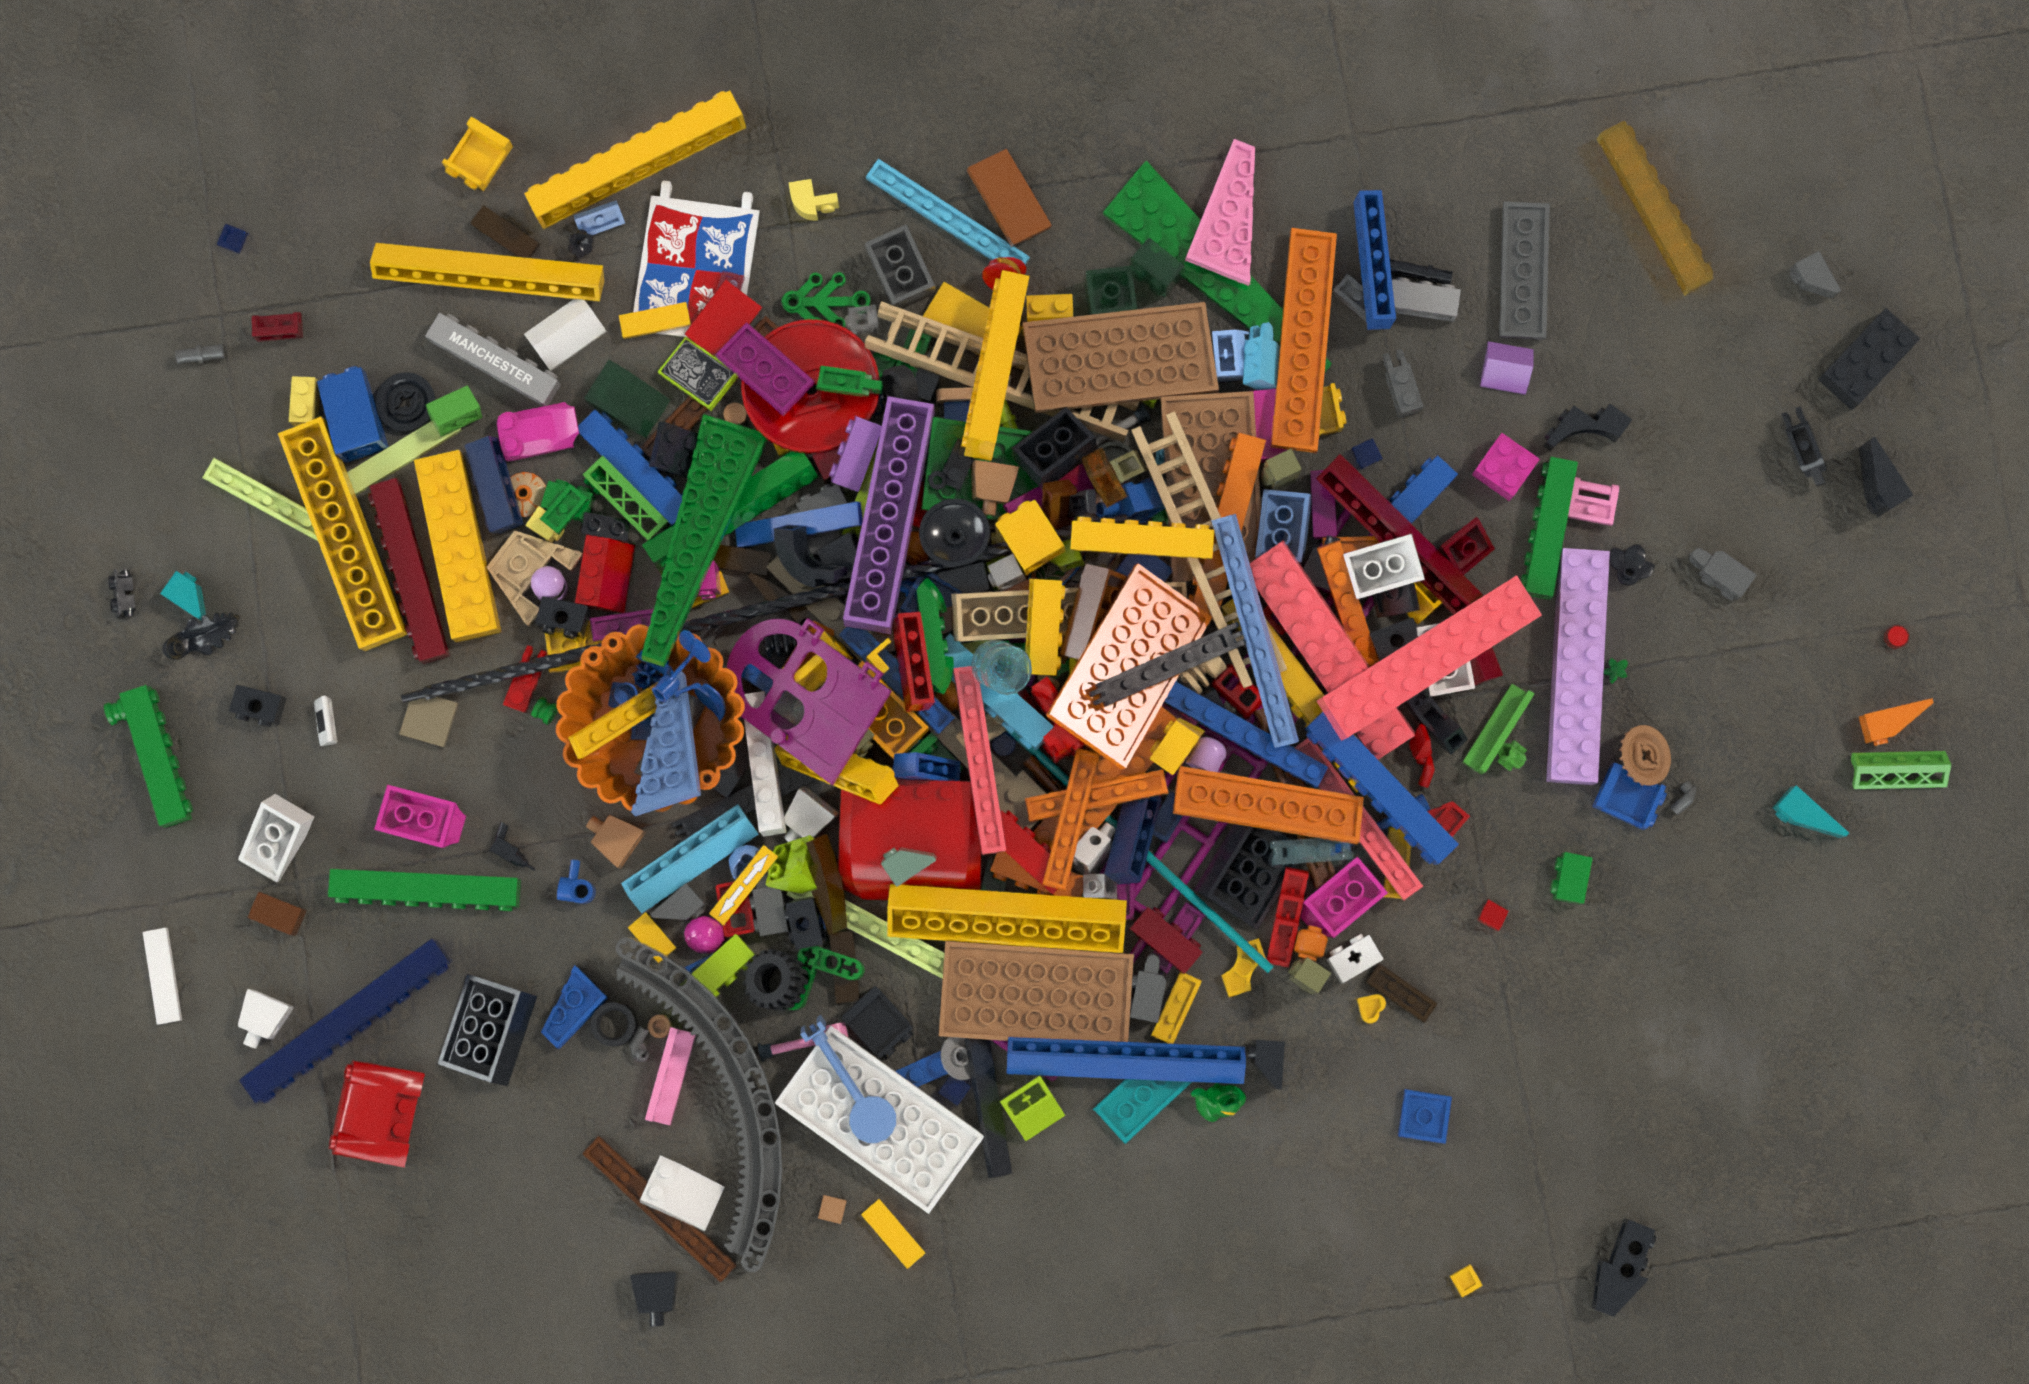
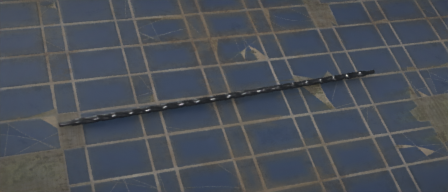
M1126 514L1107 518L1115 519L1116 524H1124V520H1128ZM1101 518L1094 519L1091 522L1101 523ZM1072 525L1055 530L1061 541L1071 539ZM1004 541L987 546L984 553L972 563L1013 553ZM933 560L904 566L902 581L957 567L942 566ZM851 580L816 588L809 592L783 596L773 601H763L739 609L711 614L704 618L685 621L681 632L688 630L691 633H697L721 625L733 624L757 616L769 615L793 607L821 602L828 598L848 595ZM602 642L597 645H587L563 653L535 658L528 662L499 667L492 671H483L463 676L457 680H447L431 684L423 689L401 694L403 703L423 698L428 700L441 695L468 690L476 686L489 685L510 678L537 673L545 669L573 664L580 661L582 653L587 648L592 646L601 647Z

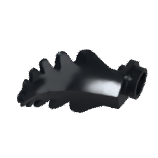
M223 612L221 618L219 613H215L212 621L208 615L202 616L201 623L196 619H190L183 631L177 632L166 640L163 644V653L171 660H179L193 651L211 655L213 653L212 645L217 648L224 646L221 638L227 641L231 640L232 637L229 633H236L235 627H239L238 621L240 616L238 614L234 615L232 612L229 615L227 612Z

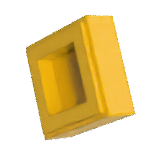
M1471 1264L1450 1275L1461 1297L1483 1286Z

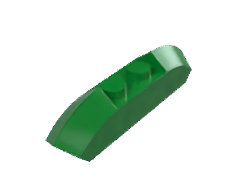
M926 578L916 589L918 612H921L932 688L934 691L944 694L951 682L954 669V658L944 655L948 653V645L946 639L942 640L941 631L945 630L944 617H939V614L946 612L947 609L938 588L931 580Z

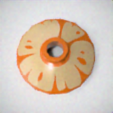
M521 472L514 474L510 478L521 516L525 518L530 517L538 506H541L546 485L540 477L533 473ZM523 489L527 490V495L525 497H521L519 495L520 491Z

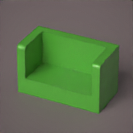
M468 385L426 404L428 415L440 437L482 418L480 406Z

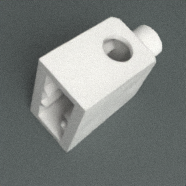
M803 786L797 791L784 817L785 824L790 827L784 838L788 842L808 835L814 838L838 816L839 812L809 788Z
M1105 823L1100 830L1091 827L1077 844L1072 868L1082 875L1096 874L1110 854L1111 838L1115 834L1116 829L1109 823Z
M247 989L238 1022V1027L248 1031L243 1044L256 1049L261 1037L274 1039L294 1007L256 990Z

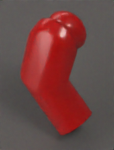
M1432 756L1416 760L1417 764L1423 765L1418 784L1429 788L1435 771Z

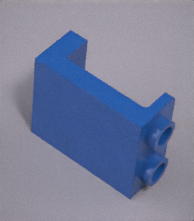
M1613 763L1606 773L1592 807L1639 829L1645 830L1649 826L1652 827L1657 818L1656 808L1658 805L1661 806L1666 798L1667 793L1664 792L1666 786L1663 784L1648 786L1641 785L1639 782H1633V778L1627 776L1628 771L1623 769L1622 765Z

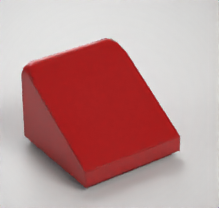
M1423 724L1418 726L1415 736L1409 742L1414 759L1428 757L1432 754L1430 737Z
M1488 899L1477 920L1493 930L1499 931L1509 911Z

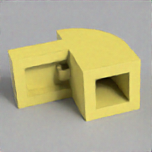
M811 179L789 182L793 206L801 217L816 221L818 220L817 211L831 213L836 208H839L837 193L814 196Z

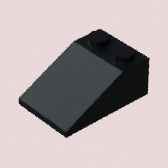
M1876 437L1871 438L1859 447L1864 496L1867 501L1866 506L1878 518L1913 496V493Z

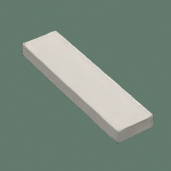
M168 928L143 932L157 1025L182 1021Z

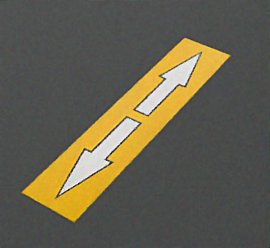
M763 845L709 914L724 926L778 856Z

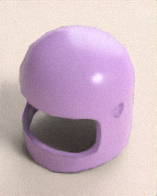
M545 566L534 572L531 578V588L540 601L542 596L554 598L559 595L563 590L564 583V593L557 600L563 601L568 591L567 582L559 570L554 567Z
M1202 737L1190 752L1186 764L1195 769L1218 772L1222 761L1226 758V749L1218 740Z

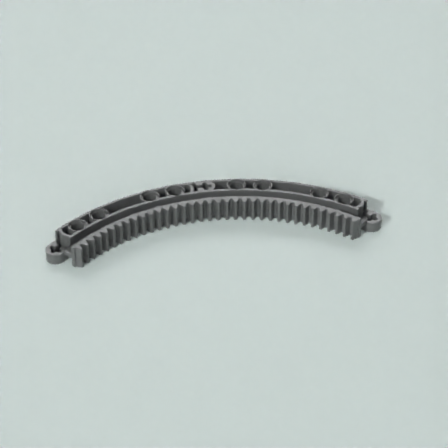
M624 937L616 944V952L622 957L616 971L617 979L620 980L623 976H626V984L633 980L634 988H637L640 984L642 985V993L650 990V998L658 995V1004L666 1001L665 1009L673 1007L671 1014L679 1013L678 1021L686 1020V1029L693 1027L691 1035L699 1034L697 1043L705 1042L702 1050L710 1049L707 1057H715L712 1065L720 1066L716 1073L724 1074L720 1080L721 1083L728 1082L724 1090L731 1091L727 1097L728 1100H735L730 1105V1108L737 1109L733 1113V1118H740L735 1122V1127L741 1128L737 1131V1136L743 1137L738 1140V1145L743 1146V1148L739 1149V1155L745 1157L739 1159V1164L744 1165V1167L739 1169V1173L744 1175L739 1177V1183L743 1185L738 1187V1192L742 1195L737 1196V1201L741 1204L735 1206V1210L739 1213L733 1215V1220L736 1222L731 1223L730 1228L733 1231L728 1232L727 1237L730 1240H725L724 1246L729 1252L742 1255L741 1262L745 1270L755 1272L763 1265L774 1233L780 1203L782 1179L781 1134L776 1106L765 1072L749 1039L733 1015L708 987L690 971L659 950L633 938ZM629 941L631 942L630 947L636 949L637 945L642 946L636 953V959L632 958L633 952L622 953L621 943L626 944ZM654 956H659L663 959L664 965L661 969H654L651 966V959ZM682 972L687 976L685 985L675 983L674 976L676 973ZM725 1016L730 1019L731 1026L728 1029H721L718 1026L717 1021L720 1017ZM738 1040L744 1041L747 1046L746 1050L742 1053L735 1052L733 1049L734 1042ZM751 1071L761 1074L758 1082L760 1086L765 1084L766 1088L759 1087L752 1092L751 1088H755L756 1085L754 1080L749 1081L748 1079L751 1076ZM768 1103L772 1108L771 1112L768 1115L760 1114L758 1111L760 1104ZM773 1131L777 1136L776 1141L773 1143L765 1142L763 1139L764 1133ZM765 1194H773L776 1197V1202L772 1205H766L762 1200ZM760 1222H767L770 1225V1230L767 1233H760L757 1230V1225ZM750 1246L756 1251H764L763 1254H757L756 1260L759 1263L753 1264L752 1267L748 1266L749 1261L746 1260V1257L753 1255V1251L749 1250Z

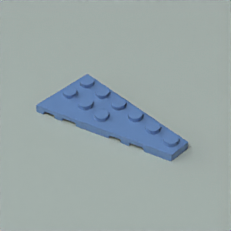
M681 671L676 676L680 682L679 690L687 687L686 675ZM688 691L680 694L677 698L673 695L665 703L656 698V712L650 724L652 727L651 735L647 737L640 769L642 776L635 792L637 799L631 811L634 816L701 796Z

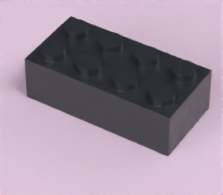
M1885 308L1828 367L1818 380L1848 408L1853 410L1912 349L1920 338Z

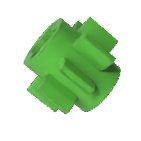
M1515 740L1511 744L1504 743L1498 752L1500 757L1498 763L1509 771L1513 768L1520 769L1527 760L1524 754L1527 749Z

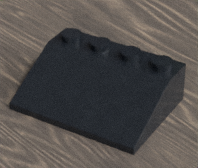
M1234 824L1194 891L1258 930L1280 894L1285 868L1295 869L1303 853L1299 845L1279 831Z
M467 974L438 1064L490 1083L508 1087L537 996Z

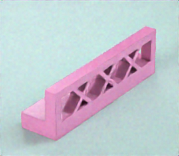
M670 1028L645 1120L671 1125L696 1035L692 1036L691 1032Z

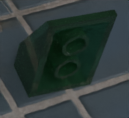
M611 360L607 361L585 396V400L589 405L604 412L607 416L646 439L671 401Z

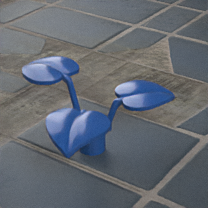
M683 630L679 635L680 644L690 653L675 672H673L672 667L669 665V660H667L665 667L642 660V651L636 656V658L648 663L663 674L658 684L652 688V692L658 700L665 703L673 695L677 698L680 694L694 689L697 698L717 716L719 722L723 719L726 712L725 702L722 696L710 685L704 683L701 686V684L695 683L679 690L680 682L676 676L693 656L704 663L711 659L708 648L699 639L695 638L690 631Z

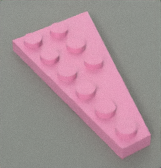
M1234 139L1185 261L1249 286L1251 276L1255 147Z

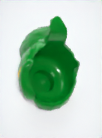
M1215 1083V1085L1207 1090L1196 1088L1190 1093L1192 1097H1195L1196 1108L1199 1114L1209 1122H1215L1220 1117L1225 1118L1234 1115L1246 1101L1244 1091L1233 1085Z

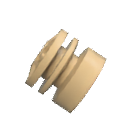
M1217 656L1181 672L1177 681L1195 693L1200 694L1203 690L1198 683L1206 688L1209 686V682L1204 675L1207 673L1216 679L1227 666L1220 656Z

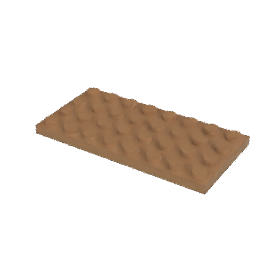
M1205 302L1023 322L1022 324L1035 413L1059 411L1065 407L1077 409L1161 399L1164 396L1216 393L1219 390Z
M1253 391L1161 397L1163 438L1173 434L1166 415L1175 411L1215 505H1217L1220 497L1216 495L1219 482H1224L1226 475L1222 473L1226 459L1230 460L1232 451L1228 450L1231 438H1236L1238 433L1256 437ZM1178 443L1164 448V463L1183 455ZM1187 464L1165 473L1166 487L1192 476ZM1259 471L1257 472L1241 531L1249 563L1256 559L1261 515ZM1195 485L1172 495L1171 498L1175 507L1179 508L1201 498ZM1206 507L1180 517L1182 523L1186 524V528H1194L1195 524H1203L1211 520ZM1168 517V525L1171 527L1172 524ZM1171 557L1172 582L1192 581L1194 574L1187 558Z
M945 941L939 1036L1008 1041V1037L1128 1042L1134 954Z

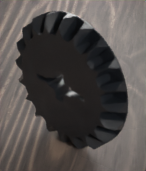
M403 372L389 377L382 383L377 392L375 403L379 417L387 426L397 431L409 432L411 430H418L419 427L426 425V422L430 419L426 404L435 401L436 398L434 390L427 380L415 373ZM402 398H411V406L401 407V405L403 404V402L401 401Z

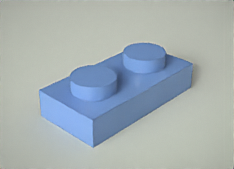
M617 200L573 215L578 229H584L587 231V234L591 235L625 223Z

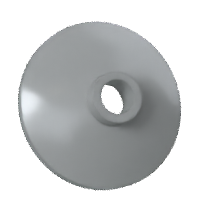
M948 1037L941 1049V1061L944 1069L955 1079H970L971 1073L965 1038Z

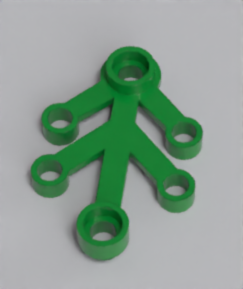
M815 272L809 276V280L798 291H788L785 293L781 302L786 312L791 314L798 313L804 320H821L818 317H814L805 308L815 307L829 322L836 323L841 321L843 322L842 327L846 328L845 320L842 317H838L828 307L854 306L857 310L864 311L869 308L871 299L865 291H857L853 297H828L837 287L840 288L845 285L846 278L841 272L833 274L832 280L814 297H805L813 288H818L823 284L822 275ZM840 276L843 278V281L836 283L835 278ZM819 277L820 281L815 284L812 282V279ZM859 299L866 300L864 305H859L857 302ZM790 300H797V304L795 306H790Z

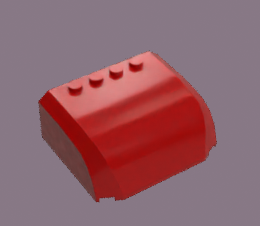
M896 779L899 786L881 805L841 789L839 873L844 890L863 900L888 901L890 884H894V882L881 865V861L885 859L882 855L892 848L898 850L901 847L934 853L937 857L935 862L901 885L980 890L981 846L970 781Z

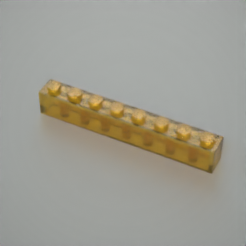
M1624 120L1601 132L1597 141L1684 296H1687L1708 285L1714 279L1713 270L1708 263L1705 264L1701 248L1697 243L1694 244L1690 237L1691 231L1689 227L1683 224L1679 217V209L1669 200L1668 190L1664 184H1660L1655 167L1647 161L1644 147L1638 145L1633 128L1627 125Z

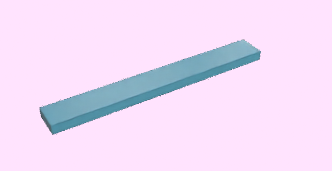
M878 159L867 174L866 179L988 259L1014 257L1023 261L1025 265L1029 261L1030 257L1016 247H1011L1008 242L882 160Z

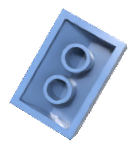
M1264 489L1255 558L1284 540L1301 567H1303L1312 502L1310 494Z

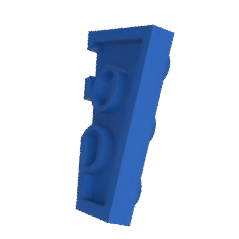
M574 965L571 971L572 974L567 984L564 985L561 991L562 994L541 1031L557 1049H560L608 999L576 965Z

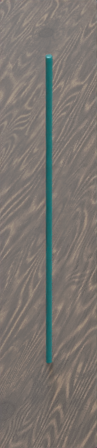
M1015 732L1010 734L1017 742H1019V739L1021 737L1018 734H1016ZM1023 746L1030 754H1034L1040 763L1066 787L1068 786L1070 777L1039 748L1035 751L1032 747L1028 750ZM1109 814L1104 822L1109 823L1116 829L1118 821ZM1148 851L1146 861L1263 970L1269 973L1274 966L1159 859Z

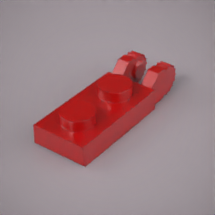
M527 645L521 662H528L533 653L532 646ZM541 650L537 658L546 656L547 652ZM542 671L514 677L503 705L526 714Z

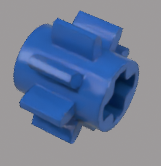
M643 662L636 666L638 670L632 673L635 685L642 687L643 690L662 678L661 673L657 669Z

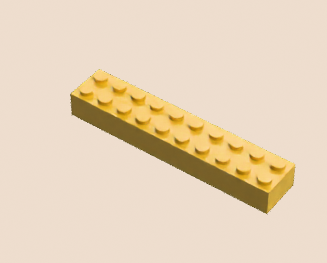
M721 91L715 94L713 99L707 102H699L691 110L685 113L679 112L671 120L665 123L659 122L653 125L651 130L645 133H637L631 137V140L625 143H617L609 151L603 154L597 153L589 161L583 164L577 163L563 174L558 173L551 176L548 182L542 185L535 184L531 186L528 192L524 194L544 230L745 129L746 124L743 114L731 91Z
M319 417L278 433L358 648L367 651L408 635L345 465L335 454L327 420Z
M890 884L887 937L1123 953L1127 900L899 885L896 887V885Z

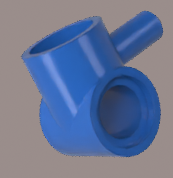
M612 682L608 706L616 708L639 693H637V689L631 683Z
M571 860L568 878L560 877L557 900L588 904L595 898L596 889L594 885L589 881L578 879L579 860ZM582 885L587 886V896L579 898L577 889Z

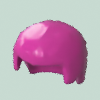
M700 916L693 919L684 930L685 942L692 950L700 954L716 952L725 941L722 924L711 917Z

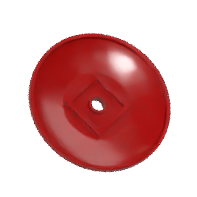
M799 320L780 326L764 337L812 378L816 386L820 366L862 371L872 375V380L880 381L876 362L870 350L865 348V343L853 332L838 324L823 320ZM744 381L741 382L744 407L755 428L775 445L799 453H821L838 448L841 441L846 442L849 433L845 431L849 420H854L855 416L870 421L879 399V394L869 393V396L860 397L817 390L813 395L805 393L783 416Z

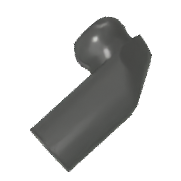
M1686 781L1680 786V790L1684 794L1670 806L1677 815L1693 803L1697 789L1690 781Z
M638 1026L632 1037L629 1047L636 1061L645 1062L649 1057V1053L645 1047L644 1040L649 1031Z

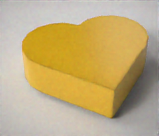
M1374 994L1357 999L1362 1020L1366 1023H1374L1378 1020L1379 1012L1383 1011L1386 1006L1383 996Z

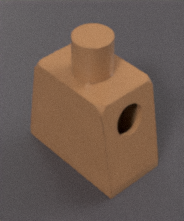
M980 460L973 461L971 465L972 499L983 501L982 512L985 515L995 516L997 504L1008 503L1018 473V466Z
M611 815L607 817L605 822L593 816L586 825V828L596 834L591 843L619 869L624 866L646 834L640 828Z

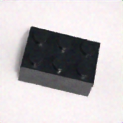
M1065 407L1012 447L1015 462L1043 490V483L1059 481L1096 453L1098 447L1096 437Z

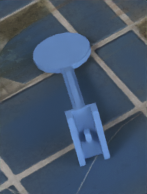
M819 1015L817 1017V1026L814 1024L810 1025L811 1030H808L805 1025L802 1026L800 1035L805 1042L812 1039L815 1045L821 1048L856 1102L849 1115V1125L853 1134L859 1140L867 1143H879L886 1140L893 1133L896 1126V1113L893 1106L882 1097H864L828 1043V1037L824 1032L826 1030V1022Z

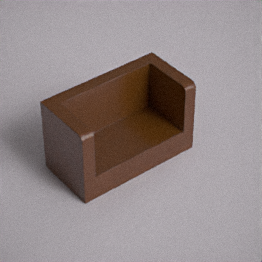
M1069 479L1043 483L1041 510L1054 530L1072 525L1067 516L1069 512L1070 495L1077 494V488Z
M258 891L247 918L286 934L296 936L307 910Z

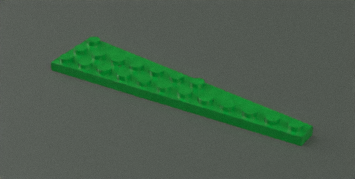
M1145 161L1104 210L1103 215L1249 330L1252 326L1258 325L1261 327L1262 323L1269 322L1273 328V341L1277 342L1280 347L1283 310L1252 276H1250V285L1247 286L1185 261L1201 220L1156 170ZM1327 358L1325 362V373L1332 365V363Z
M703 414L696 448L692 456L691 468L687 476L688 480L683 491L682 503L679 507L665 569H663L660 589H658L655 608L651 616V624L647 631L641 655L642 660L665 667L768 441L759 431Z

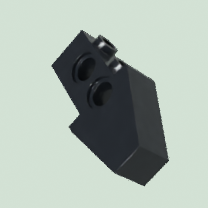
M1624 1218L1608 1263L1602 1260L1598 1261L1592 1301L1593 1309L1614 1317L1648 1281V1278L1640 1276V1272H1644L1648 1264L1647 1252L1649 1248H1653L1656 1242L1654 1229ZM1633 1241H1637L1639 1244V1250L1635 1254H1631L1629 1251V1244ZM1628 1263L1631 1267V1272L1628 1276L1624 1277L1620 1269L1622 1265Z

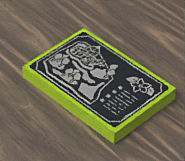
M687 337L682 340L658 371L660 376L710 411L713 410L738 378L721 361Z

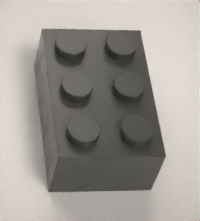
M907 224L865 243L866 252L891 305L902 308L936 293L933 280Z

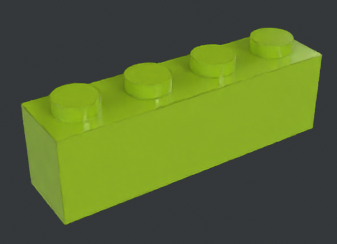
M735 934L692 974L718 997L720 995L718 990L722 986L726 985V987H729L737 979L736 974L741 969L744 971L748 970L746 965L748 961L753 962L752 957L755 953L739 935ZM687 978L680 985H685Z

